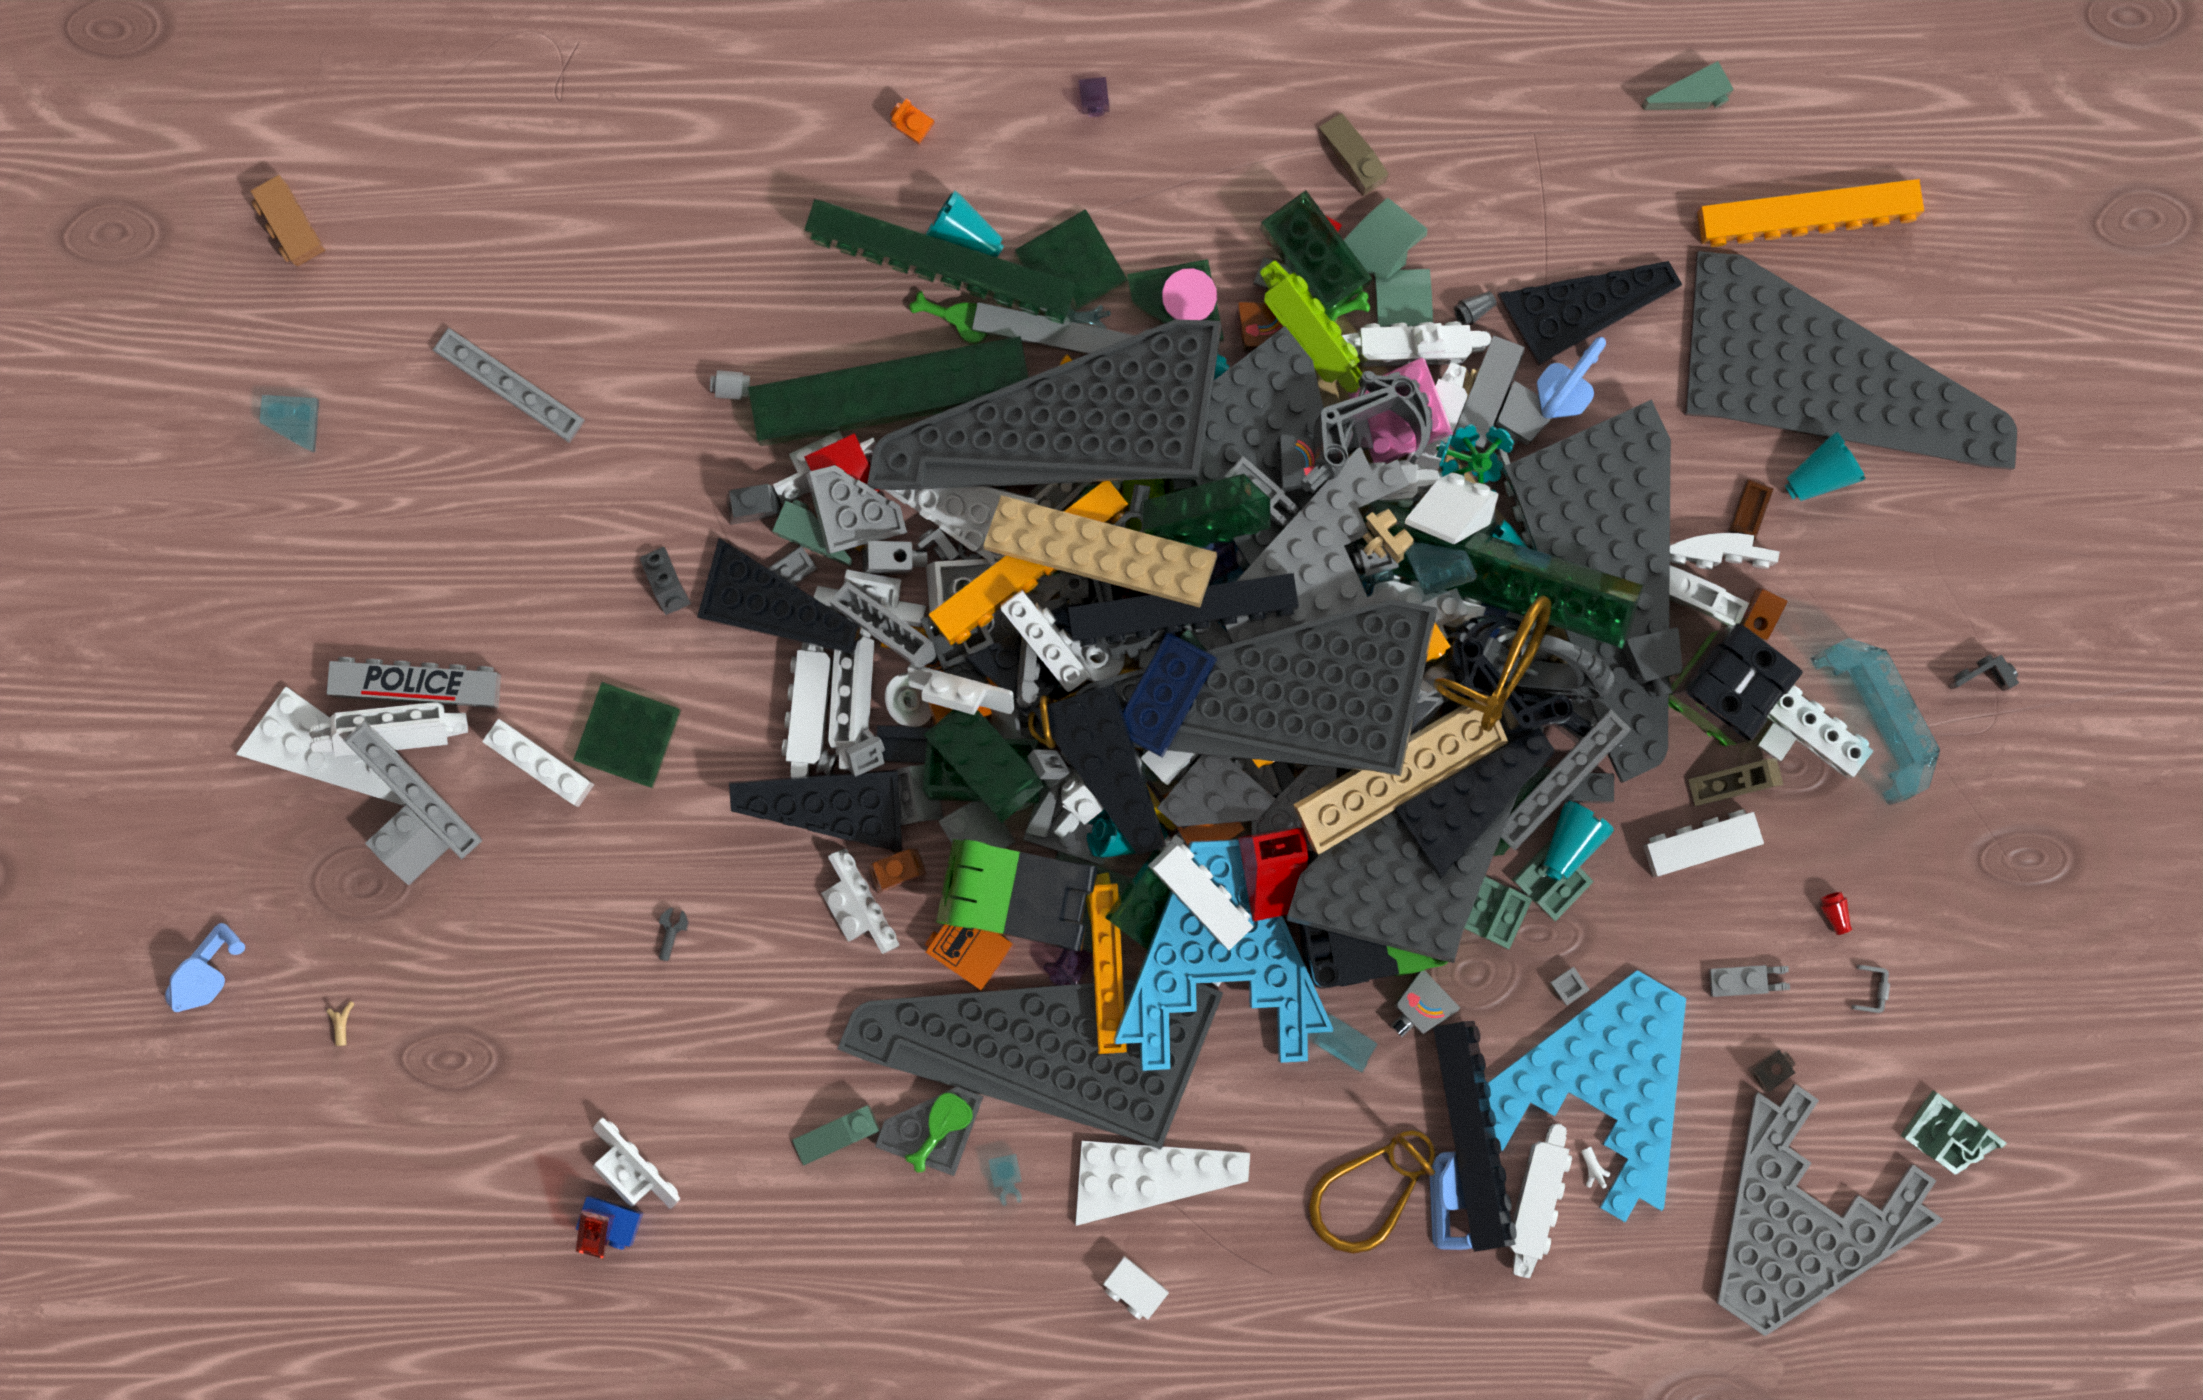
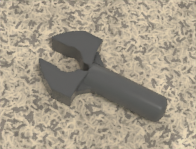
M674 908L666 910L660 917L659 924H663L666 930L659 953V959L662 961H669L676 934L681 930L687 931L689 921L683 910L681 911L680 921L673 928L670 917Z

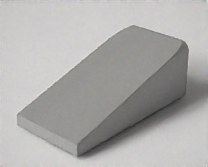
M1060 784L1055 789L1049 791L1026 829V834L1044 839L1048 838L1061 788Z

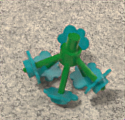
M1469 424L1464 428H1457L1455 435H1449L1447 442L1441 441L1440 446L1436 447L1438 451L1436 457L1441 458L1439 466L1442 469V476L1444 477L1450 473L1464 476V473L1471 471L1474 476H1477L1478 483L1484 484L1489 480L1493 482L1498 481L1501 478L1500 470L1503 468V463L1498 460L1494 450L1502 449L1507 453L1511 452L1514 441L1511 439L1510 434L1503 428L1497 429L1491 426L1486 433V438L1493 444L1485 453H1478L1475 449V441L1480 438V435L1476 432V427L1473 424ZM1449 444L1454 447L1455 451L1448 449ZM1465 450L1470 451L1472 454L1468 456L1459 452ZM1449 455L1467 461L1468 466L1460 469L1457 461L1453 459L1444 462L1445 456Z

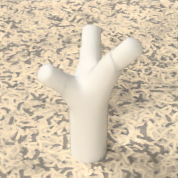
M1592 1147L1582 1150V1155L1588 1167L1586 1186L1591 1188L1596 1178L1601 1187L1606 1188L1607 1185L1602 1175L1609 1177L1610 1172L1604 1170L1599 1165Z

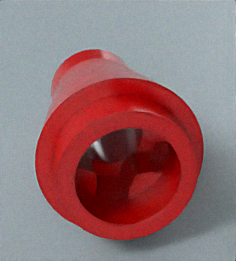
M1834 892L1823 896L1820 899L1822 903L1820 908L1834 928L1836 935L1850 932L1852 927L1847 897H1843L1842 892Z

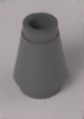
M1488 291L1460 300L1458 305L1454 306L1455 316L1462 325H1473L1496 306V299Z

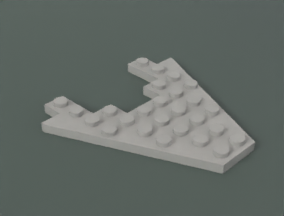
M1362 448L1356 449L1348 458L1338 477L1328 480L1238 578L1237 581L1294 573L1299 609L1293 610L1294 615L1277 617L1276 612L1265 614L1266 619L1249 621L1248 617L1237 618L1238 623L1224 625L1232 643L1386 600L1394 599L1400 601L1394 586L1367 597L1344 547L1363 538L1369 532L1358 510L1359 508L1409 486L1398 459L1372 471ZM1457 588L1420 604L1438 609L1435 622L1446 639L1448 636L1443 625L1468 614Z
M1793 1084L1779 1106L1759 1092H1756L1754 1095L1716 1301L1718 1305L1764 1336L1926 1233L1943 1220L1921 1204L1937 1180L1913 1164H1910L1881 1209H1878L1861 1196L1856 1195L1842 1217L1796 1187L1811 1165V1162L1788 1146L1819 1101L1796 1084Z

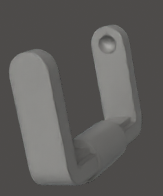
M1857 965L1856 969L1882 973L1877 993L1878 1006L1877 1008L1852 1005L1851 1009L1873 1013L1883 1012L1885 1000H1888L1890 990L1888 970Z

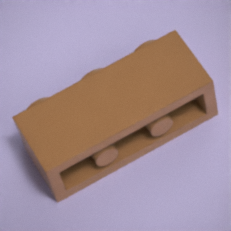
M280 175L251 190L255 198L251 203L259 215L264 214L268 220L265 227L273 239L276 237L279 239L282 246L278 249L286 262L291 260L298 267L326 251L288 184Z

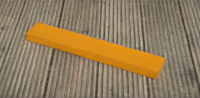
M1095 884L1093 893H1090L1098 1054L1127 1052L1126 1044L1114 1043V1036L1124 1013L1118 884Z

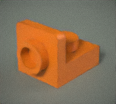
M907 98L902 104L898 102L890 114L892 117V127L918 145L935 123L932 118L915 108Z

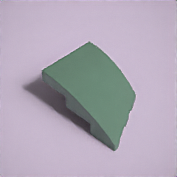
M1386 198L1351 231L1332 254L1330 262L1334 265H1337L1339 262L1354 266L1355 271L1371 273L1374 276L1388 279L1406 265L1408 250L1427 236L1428 229L1392 200Z
M1935 1091L1930 1093L1900 1135L1955 1175L1965 1170L1971 1163H1977L1984 1159L1985 1154L1996 1148H2003L2007 1144L1992 1131L1982 1126Z

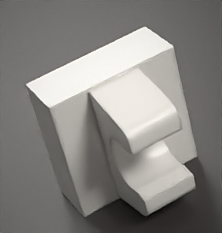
M1441 323L1414 326L1412 328L1416 356L1443 353L1446 350Z

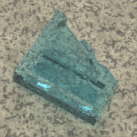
M262 395L260 423L306 450L315 452L319 399Z
M1413 542L1409 549L1405 551L1425 595L1474 581L1477 577L1466 551Z

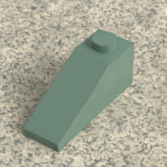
M1719 61L1647 97L1642 107L1644 110L1706 109L1712 105L1714 108H1718L1729 101L1728 97L1734 89Z
M794 500L793 503L785 501L772 530L774 535L851 567L853 562L844 550L827 554L819 521L808 510L809 506L798 500Z
M867 1105L792 1141L804 1166L881 1130L870 1105Z

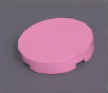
M1194 268L1182 269L1173 273L1165 282L1162 291L1163 306L1174 320L1206 319L1213 312L1217 301L1216 287L1212 279L1204 272Z

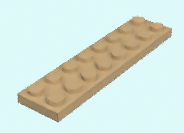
M1002 495L983 545L984 550L1196 607L1201 606L1217 558V553L1210 550Z
M1472 699V700H1471V701H1473V702H1476V703H1479V704H1481V705L1487 706V704H1484V703H1482V702H1480V701H1478V700H1475V699ZM1462 705L1410 736L1401 777L1375 771L1353 769L1293 804L1313 851L1318 855L1392 812L1399 805L1509 743L1500 721L1496 722L1490 732L1482 730L1481 721L1484 713Z

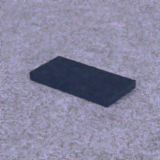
M1165 634L1123 710L1133 743L1161 758L1164 757L1217 661L1215 656L1173 634Z

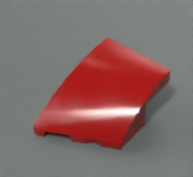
M855 433L804 456L810 471L836 465L854 479L860 480L866 485L868 483L870 465Z

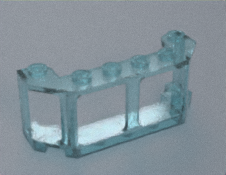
M1847 638L1811 657L1810 659L1816 670L1829 666L1834 670L1835 676L1848 670L1900 768L1888 774L1889 778L1893 780L1891 789L1882 793L1888 805L1905 801L1928 789L1940 748L1887 650Z

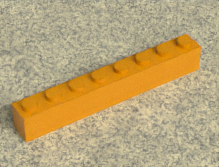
M1920 179L1706 205L1699 209L1697 215L1702 244L1710 243V247H1719L1726 245L1727 241L1737 240L1738 244H1744L1754 241V238L1764 237L1765 240H1775L1781 238V234L1791 233L1792 237L1807 235L1808 231L1818 230L1820 234L1835 231L1837 227L1855 230L1862 228V224L1873 223V227L1890 224L1889 221L1900 220V223H1911L1916 221L1917 217L1924 212Z
M1103 481L1064 512L1114 524L1129 509L1128 503L1110 481ZM1005 556L928 614L929 618L950 646L955 642L959 645L971 636L970 631L976 626L983 627L994 618L992 614L999 610L1002 604L1021 590L1024 593L1030 592L1038 585L1037 580L1045 574L1050 576L1058 569Z

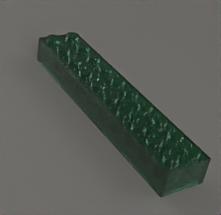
M814 199L804 229L810 236V240L820 247L830 249L831 245H833L841 253L851 257H856L858 253L870 263L881 266L882 262H885L893 270L903 274H907L908 270L918 275V278L932 283L934 279H938L941 283H944L945 287L959 291L960 287L966 288L970 295L986 299V296H990L996 300L997 304L1008 308L1015 304L1022 309V312L1033 316H1038L1040 312L1045 314L1049 321L1064 325L1065 321L1072 323L1082 293L1077 283Z
M1021 336L751 386L748 387L757 441L760 446L835 433L837 431L841 432L938 414L1027 379L1028 372Z
M1381 500L1374 501L1365 514L1364 523L1366 524V516L1373 512L1377 515L1389 509L1397 520V524L1388 530L1394 537L1405 529L1413 538V544L1404 552V559L1398 563L1399 567L1387 570L1388 572L1446 591L1457 588L1461 596L1525 616L1527 610L1537 598L1546 596L1551 601V613L1548 624L1623 648L1632 628L1643 585L1480 532H1475L1458 543L1452 544L1405 524V520L1412 510ZM1364 538L1360 539L1359 543H1362L1363 546L1368 545Z

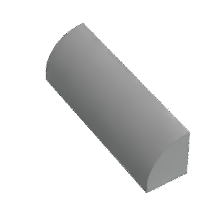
M1494 335L1456 426V429L1459 427L1464 428L1469 424H1473L1476 427V432L1479 433L1480 438L1475 441V449L1480 453H1484L1489 441L1486 438V433L1491 426H1495L1525 348Z
M848 581L829 601L833 608L917 668L926 666L936 657L931 640Z

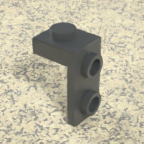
M665 547L640 557L654 595L665 615L691 604Z
M1989 654L1976 662L1979 666L1971 672L1966 668L1954 675L1955 681L1949 684L1951 690L1989 669L2002 691H2005L2019 684L2017 680L2018 673L2011 663H2007L2002 655L1993 658Z

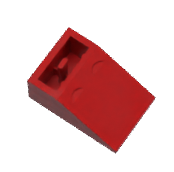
M1284 828L1239 837L1252 921L1288 915L1299 876L1308 865V851L1304 828Z

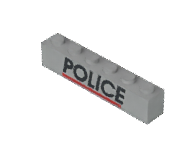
M338 657V662L329 661L327 695L340 698L414 703L438 702L444 705L499 708L501 675L494 672L493 667L477 666V671L466 670L465 665L450 664L449 669L438 668L439 664L423 662L421 667H411V662L394 661V665H383V660L366 659V663H355V658Z

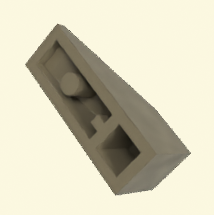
M1342 113L1319 127L1320 132L1362 196L1386 182L1389 174L1381 161Z
M1777 758L1765 759L1688 779L1695 806L1783 785Z

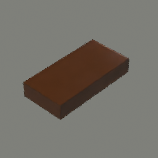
M1747 479L1728 532L1754 535L1753 541H1755L1774 488Z

